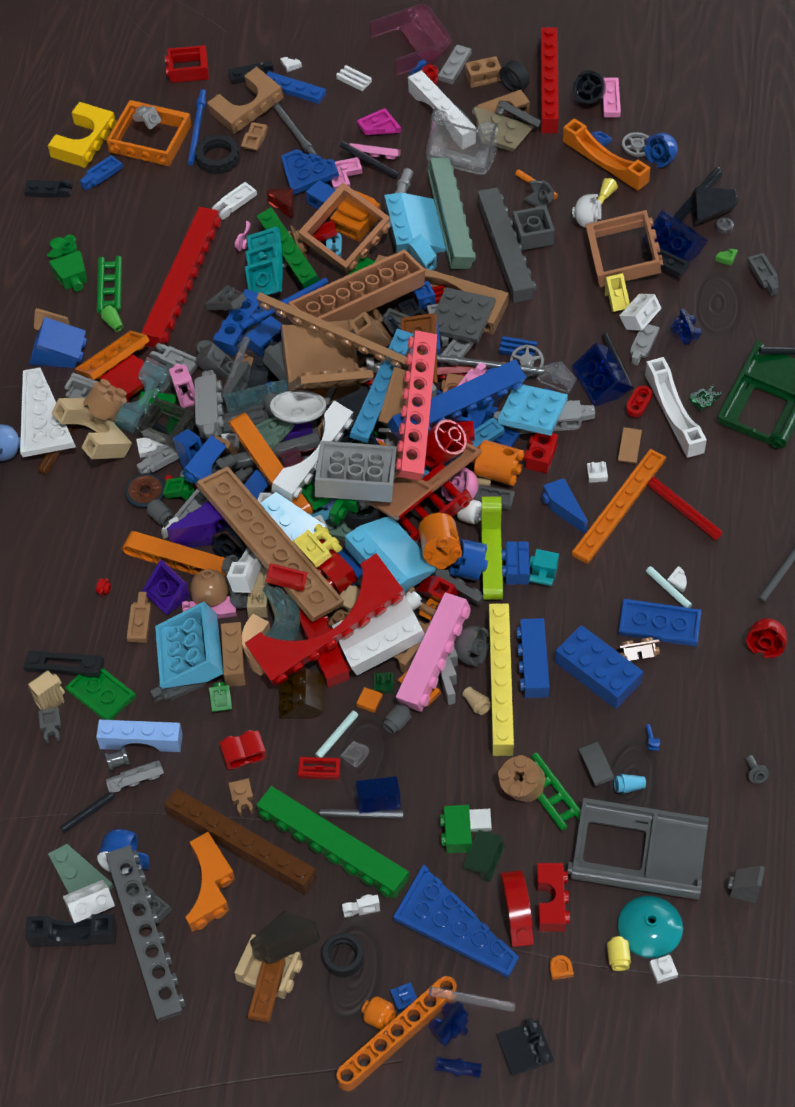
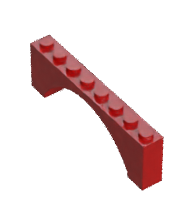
M377 553L360 564L363 578L358 599L348 616L334 629L316 638L300 641L274 639L264 636L260 632L245 642L247 649L273 686L275 684H282L288 679V675L301 671L304 668V664L317 660L321 656L320 653L326 649H333L339 640L349 638L353 635L355 629L365 627L370 623L371 618L376 615L381 616L387 611V607L392 604L396 605L403 600V596H405L403 588Z

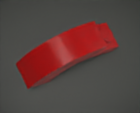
M522 870L502 872V891L507 906L512 947L534 945L531 909Z

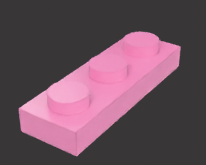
M604 78L606 83V93L603 97L604 117H620L619 79Z
M350 143L354 148L361 152L370 153L369 156L379 157V154H383L388 159H395L396 156L401 154L400 149Z

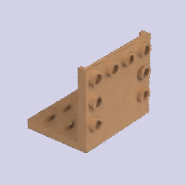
M353 319L329 322L354 333V329L350 324V321ZM305 324L280 326L288 391L358 386L374 377L373 370L358 367L356 347L345 346L341 343V340L336 338L332 340L326 337L323 332L319 331L316 333Z

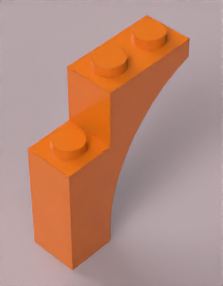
M209 832L190 842L192 852L197 858L202 872V884L198 899L192 910L185 917L191 932L203 929L210 921L222 918L229 911L227 901L219 889L229 886L235 880L233 870Z

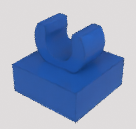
M411 982L390 990L398 1013L404 1011L417 999Z

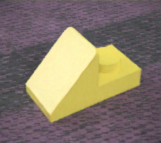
M623 273L605 277V296H609L612 312L624 310L630 304Z

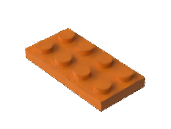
M130 330L76 367L75 371L78 375L97 380L104 372L114 368L117 363L131 356L133 352L143 349L150 340L147 335Z

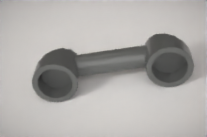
M229 555L223 560L222 570L225 572L230 590V601L236 608H246L248 596L245 593L233 592L227 578L232 562L239 561L235 555Z

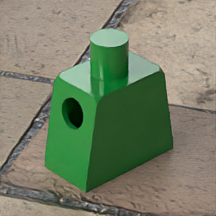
M80 250L49 261L52 274L64 289L73 288L74 291L83 289V284L87 282V276Z

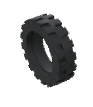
M213 134L210 137L206 136L202 141L198 142V146L195 148L197 165L200 166L201 170H205L209 174L210 172L214 175H217V173L224 174L226 171L230 172L240 161L238 143L228 135ZM215 148H224L231 152L228 157L222 160H210L205 157L208 151Z

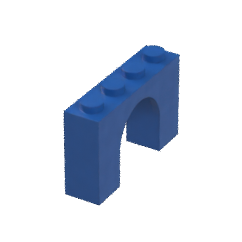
M211 435L182 472L184 478L188 482L197 485V481L211 475L213 464L222 455L226 446ZM255 470L244 484L256 499L269 485L263 474L258 470Z

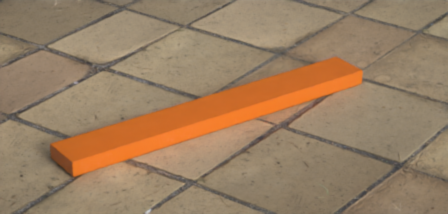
M652 449L647 452L572 551L573 557L589 564L646 488L648 481L655 476L664 464L666 456Z

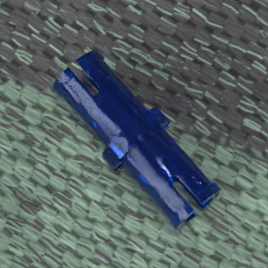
M437 1057L436 1071L454 1073L458 1077L466 1075L481 1078L482 1063L463 1061L462 1058L454 1060Z

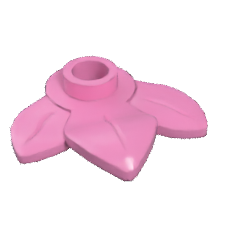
M246 221L244 233L239 234L235 242V248L240 252L246 249L248 245L246 236L251 226L249 221Z

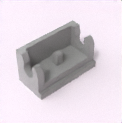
M72 373L71 378L65 385V389L68 390L65 396L66 398H86L93 384L98 381Z

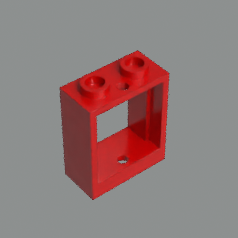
M206 45L168 49V56H165L166 66L169 65V67H166L167 77L170 76L171 83L209 79ZM201 62V66L174 69V63Z

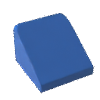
M601 131L591 133L603 147H606L612 141L610 136Z

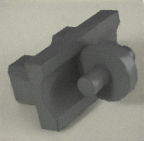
M230 454L218 459L216 462L221 469L232 467L237 463V460ZM243 468L235 473L241 482L248 477Z

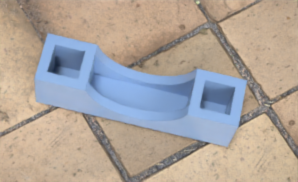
M99 720L96 738L100 749L120 750L127 744L142 743L151 745L162 752H180L183 733L180 723Z

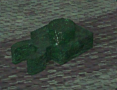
M711 385L708 391L702 388L690 394L689 400L702 411L713 405L715 400L720 398L722 392H713L716 386Z

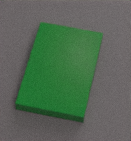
M103 668L100 669V677L81 676L79 674L65 687L68 693L103 720H113L136 698V693Z

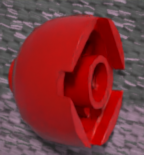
M762 618L754 622L750 627L746 642L753 653H763L762 657L775 658L781 655L786 648L788 635L785 627L779 621L771 618Z

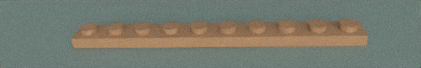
M259 292L256 298L259 306L266 311L273 310L282 318L289 317L294 323L298 325L305 324L316 333L320 331L332 340H335V338L341 340V343L345 346L357 347L361 353L373 354L379 361L384 362L386 360L391 362V365L400 369L402 367L408 370L406 356L263 293ZM416 368L418 372H422L420 368Z

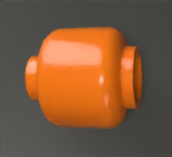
M378 996L373 997L370 1001L367 1000L362 1007L365 1023L379 1030L386 1027L396 1017L393 1004Z

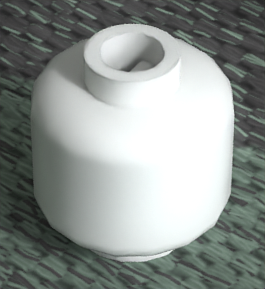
M472 500L466 508H462L457 513L458 519L465 523L477 524L481 521L482 503Z

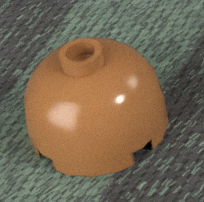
M206 569L195 574L190 585L193 602L196 604L205 602L208 603V606H215L224 602L229 593L225 576L213 569Z

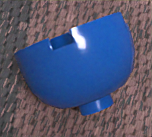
M662 132L647 138L644 152L651 164L655 162L658 164L656 167L660 168L667 166L675 160L678 153V145L674 137Z

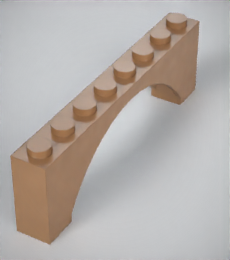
M378 255L374 263L387 257ZM424 268L426 270L425 281H429L431 287L446 285L447 288L495 298L496 304L483 331L488 334H494L508 306L509 293Z

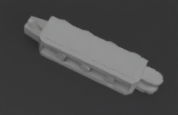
M213 370L202 372V377L195 379L196 426L199 429L200 437L207 440L211 435L213 437L222 435V427H224V420L221 416L224 415L221 404L223 403V398L220 392L223 391L221 380H217Z
M580 400L567 401L553 431L579 429L582 421L595 419L594 405H581ZM501 411L494 413L493 418L497 422ZM505 426L511 430L518 432L519 434L536 433L528 430Z

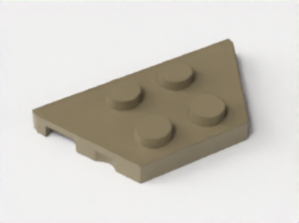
M474 107L472 110L473 115L475 114L477 119L476 125L480 131L482 142L511 152L517 148L533 128L532 125L478 107Z

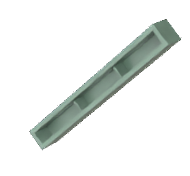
M430 158L427 174L450 269H471L472 263L475 262L476 254L472 250V239L469 238V227L466 226V215L463 214V203L460 202V191L457 189V179L453 174L454 167L451 165L450 158Z

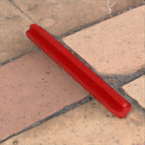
M652 477L648 481V486L712 538L718 540L722 536V530L656 477Z

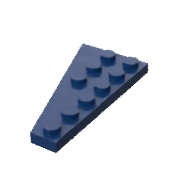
M423 864L393 916V920L509 978L519 957L501 939H498L490 931V928L485 923L483 924Z

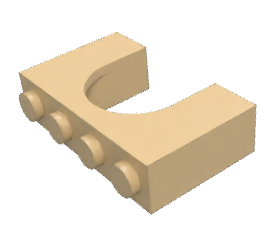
M58 398L52 414L61 424H81L97 432L88 433L81 447L91 459L125 458L132 442L111 419L108 418L107 421H104L92 415L88 411L89 407L87 404L84 406L86 398Z

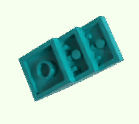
M273 227L246 236L248 251H246L248 266H245L248 290L256 293L260 292L267 296L281 292L283 259L279 228Z

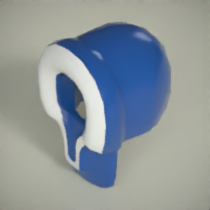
M114 829L108 832L102 840L97 856L100 866L106 871L111 872L105 853L129 845L132 851L137 850V834L126 829ZM137 852L140 860L139 863H136L138 870H150L149 856ZM124 867L121 874L130 873L133 868Z

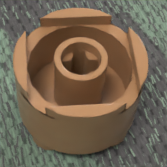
M101 379L100 382L93 384L84 400V406L87 404L89 407L88 411L101 420L107 421L109 418L115 421L127 401L125 397L126 392L123 389L110 385L107 380Z
M523 755L507 760L498 772L502 789L517 801L531 802L537 799L544 790L545 774L543 770L533 760Z

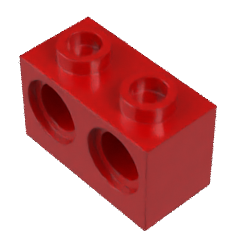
M535 433V436L530 438V449L525 451L523 460L526 461V469L547 474L558 446V434L552 433L550 436Z

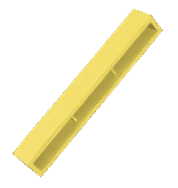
M489 604L493 756H513L514 736L509 604Z

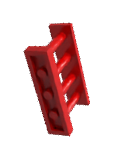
M440 463L424 476L422 480L429 481L446 467ZM449 480L443 486L455 499L448 505L434 492L428 496L440 509L438 513H444L451 517L462 508H466L473 500L467 489L460 493ZM420 504L413 508L422 519L429 516ZM405 516L400 518V523L410 532V537L414 542L418 540L421 543L419 530Z

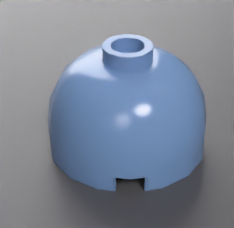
M0 424V461H6L17 454L18 448L21 445V437H18L17 432L12 427Z

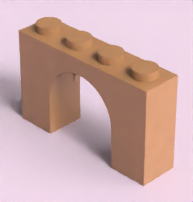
M258 67L244 75L247 87L257 95L251 103L241 106L233 105L220 94L207 102L210 114L233 134L242 130L246 125L284 98L281 86Z

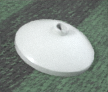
M293 390L275 396L270 403V409L280 420L301 424L319 418L326 410V401L317 393Z

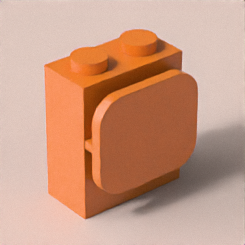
M355 191L381 210V204L377 203L374 198ZM346 197L339 204L338 209L330 217V221L334 220L338 233L358 242L364 238L378 220L349 197Z

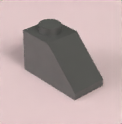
M756 866L736 869L735 876H730L728 889H732L730 897L756 903L765 867Z

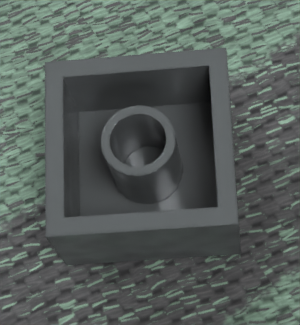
M546 206L513 211V229L517 232V241L521 243L522 250L554 245L555 230Z

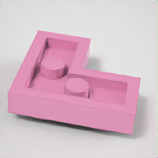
M358 157L335 162L340 176L330 180L333 189L336 190L342 182L350 187L347 176L362 173Z

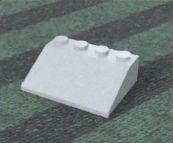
M403 596V600L400 603L387 607V611L381 616L376 615L371 618L370 623L365 627L355 629L353 635L349 638L339 640L341 648L356 675L422 642L425 633L406 596ZM340 621V622H338V623L332 625L333 629H334L337 625H339L342 621Z

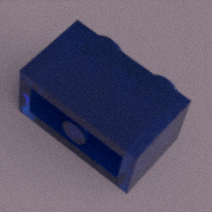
M397 776L356 781L359 813L401 809V795Z

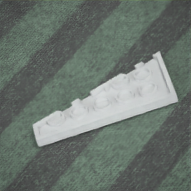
M41 368L23 371L20 445L22 457L76 447L66 424H61L52 414L56 401Z

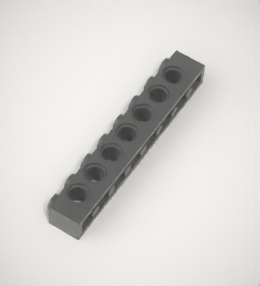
M129 845L105 853L158 1022L181 1015L183 1014L182 1007L186 1005L182 993L177 994L175 986L179 985L176 973L171 974L169 965H172L169 952L164 953L162 947L163 944H166L163 932H158L155 925L159 923L156 910L151 912L149 906L150 903H153L150 891H145L143 883H146V878L143 870L138 871L136 863H139L140 860L137 850L132 851ZM124 867L133 868L130 875H123L121 871ZM131 887H138L139 892L136 895H128V890ZM144 907L146 911L142 916L134 915L136 908ZM145 927L152 929V933L148 937L140 935L141 930ZM150 948H157L159 950L157 956L153 958L147 956V951ZM158 968L165 970V975L160 979L153 977L154 971ZM164 989H169L172 992L171 997L167 1000L160 998V993Z

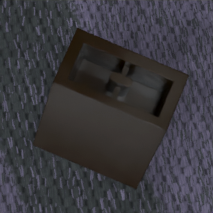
M306 668L280 684V719H311L324 712L323 675Z

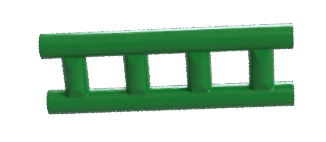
M116 256L115 261L105 262L104 257L98 258L97 313L99 314L107 306L116 308L118 313L121 312V256ZM115 268V274L104 275L105 269ZM115 281V287L104 288V282ZM114 294L113 301H104V295Z
M534 753L531 756L532 760L545 774L544 788L551 784L557 791V794L548 799L542 792L537 799L560 830L564 831L568 828L565 821L571 817L576 816L580 821L581 809L540 755ZM563 800L570 809L559 814L553 805Z

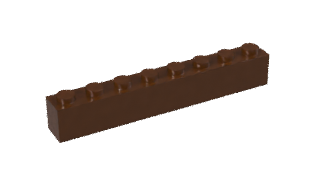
M177 788L164 804L167 815L201 835L209 832L216 844L305 896L317 880L314 867Z

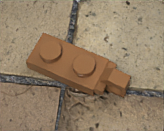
M139 592L138 601L131 604L127 631L128 642L147 643L152 610L151 603H148L147 592Z

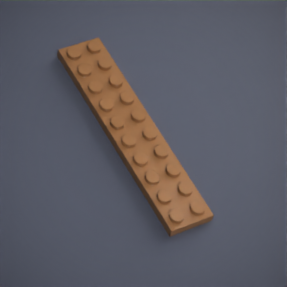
M229 467L197 481L196 486L267 569L269 564L273 563L308 572L304 592L287 587L283 588L312 622L343 605L344 600Z

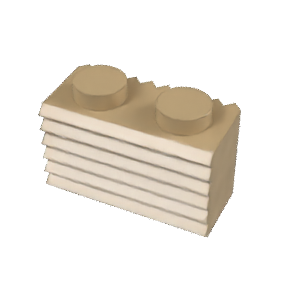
M48 670L28 684L35 704L40 710L55 708L64 703L63 694H65V691L60 685L62 683L56 674L52 675Z

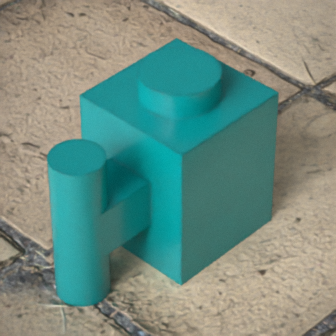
M536 549L535 556L530 558L529 567H532V574L530 575L529 582L552 586L558 567L559 553Z

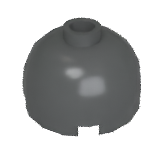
M469 626L462 629L461 634L456 637L454 642V648L461 662L476 667L478 663L484 662L490 643H486V637H490L488 630L479 626Z

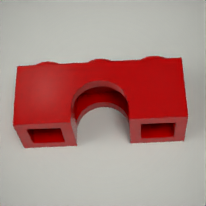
M563 863L537 864V891L549 892L554 897V900L549 903H539V932H565L566 924H570V913L565 911V904H569V892L564 891V884H568V871H564Z

